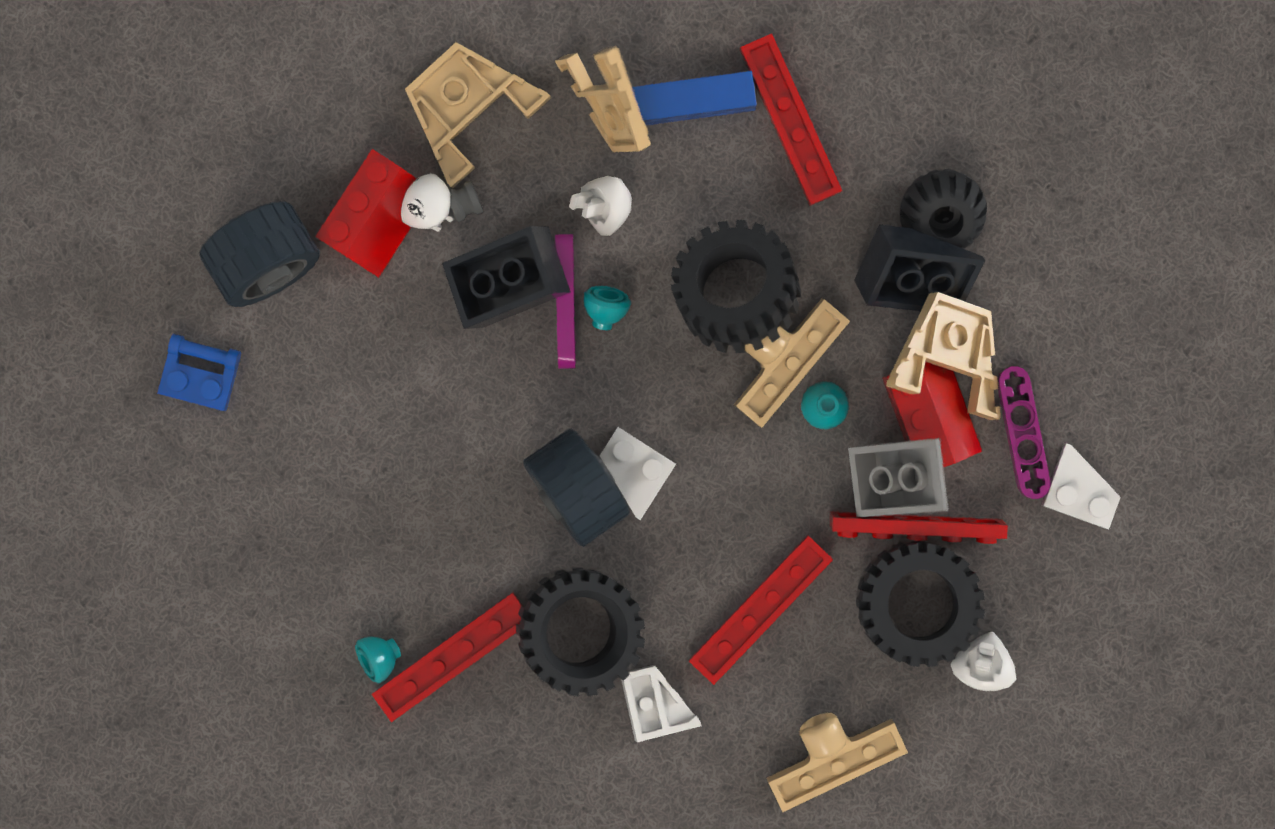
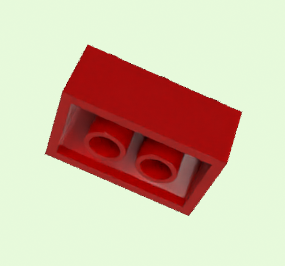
M372 149L315 237L379 278L412 228L402 222L401 207L406 190L417 178Z
M925 362L921 390L918 394H909L887 387V380L890 375L882 377L905 441L940 438L943 468L982 452L954 371Z

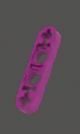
M556 234L555 247L571 293L556 298L558 369H576L573 234Z
M1011 366L999 373L997 381L1016 484L1019 492L1024 497L1039 499L1049 492L1050 476L1031 381L1028 373L1023 368ZM1010 372H1013L1015 377H1021L1022 384L1017 385L1018 396L1026 394V401L1017 400L1008 404L1007 397H1014L1012 387L1005 386V380L1010 378ZM1017 406H1023L1028 410L1029 419L1025 425L1018 426L1012 422L1011 412ZM1026 439L1032 441L1036 447L1035 455L1028 460L1021 458L1018 454L1019 443ZM1039 462L1040 468H1033L1035 478L1042 479V485H1039L1037 492L1033 493L1032 489L1025 487V482L1030 481L1029 470L1021 471V465H1032Z

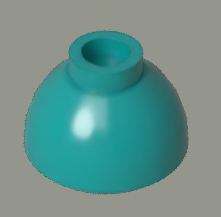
M593 286L584 292L583 298L586 312L593 319L592 326L599 330H611L614 323L619 322L626 316L632 303L625 292L609 286Z
M827 381L818 382L805 391L801 401L802 414L810 425L818 429H832L845 420L849 411V400L845 391L837 384Z
M364 637L357 640L355 645L356 654L363 670L376 683H381L391 674L396 659L401 657L400 649L392 638L386 641L379 637Z

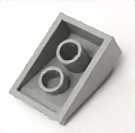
M940 438L848 448L857 517L948 510Z

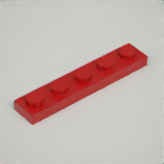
M772 33L740 47L742 57L748 70L752 71L755 86L809 206L841 193L842 188Z
M830 511L829 525L832 531H837L838 536L847 538L858 537L859 532L872 533V537L877 539H892L893 534L907 535V539L925 541L928 536H941L942 541L962 542V537L976 538L978 543L995 544L997 539H1007L1008 525L1002 519L901 514L857 517L856 512Z
M807 535L688 661L715 685L834 559Z
M514 592L371 694L391 723L516 633V624L521 622V617L518 613L522 603Z

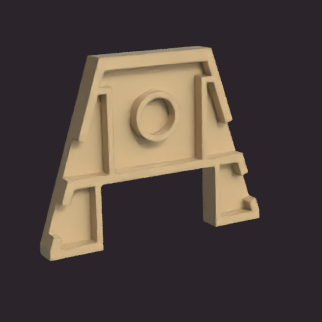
M457 42L405 88L444 177L451 188H454L475 169L471 162L451 141L502 94H505L529 119L551 99L546 91L538 89L517 75L496 66L495 63Z
M617 47L605 48L593 55L607 83L604 85L594 86L578 53L566 54L557 59L555 62L560 71L563 72L568 69L576 83L571 85V88L576 96L585 97L591 105L593 112L589 116L612 152H638L651 145L648 138V129L642 120Z
M939 292L930 293L887 380L886 386L909 394L920 393L926 361L972 377L967 413L988 420H1000V406L995 407L994 390L998 389L997 376L992 375L991 356L995 355L991 311Z

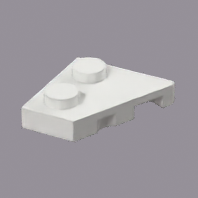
M619 427L600 454V458L615 479L616 485L635 517L641 520L676 464Z
M1064 443L1050 480L1049 492L1045 495L1042 506L1109 529L1120 496L1072 445Z
M651 665L627 671L630 675L624 681L621 679L636 742L701 726L700 720L687 707L680 695L670 686L656 666Z

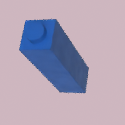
M752 71L632 87L645 125L755 111L757 106Z

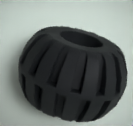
M937 169L929 171L927 175L919 176L906 190L900 205V222L902 227L914 229L964 249L971 245L974 239L979 237L986 221L987 204L978 184L962 172L959 173L951 169H944L943 171ZM948 206L949 212L942 211L940 216L937 215V209Z

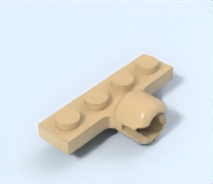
M821 298L795 331L789 333L779 326L777 330L780 338L773 343L769 337L761 340L764 348L756 351L752 344L745 345V351L756 359L762 368L758 376L734 403V406L762 428L850 321L829 302Z
M822 713L808 719L800 727L799 733L808 751V757L791 767L767 777V781L782 812H785L905 755L908 751L892 719L856 736L848 737L845 735L835 714Z

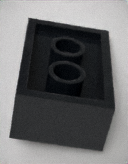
M879 224L854 281L867 306L921 311L930 293L939 292L965 302L986 260L981 255L914 229Z

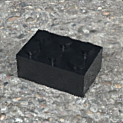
M549 226L526 227L442 263L464 329L484 328L571 293Z

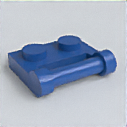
M173 334L169 341L168 355L157 394L227 411L241 358V351L234 349L225 351L186 341L184 336ZM181 353L224 364L223 375L179 364Z

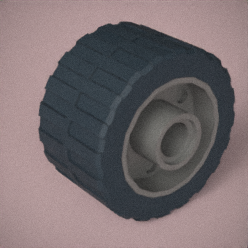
M280 201L258 206L220 227L202 245L199 257L227 304L232 307H245L265 300L294 284L315 266L320 257V251L290 203Z
M567 429L523 460L524 467L540 491L538 492L540 499L557 522L561 521L580 546L584 547L630 515L629 507L617 488L612 474L600 457L592 452L574 429Z

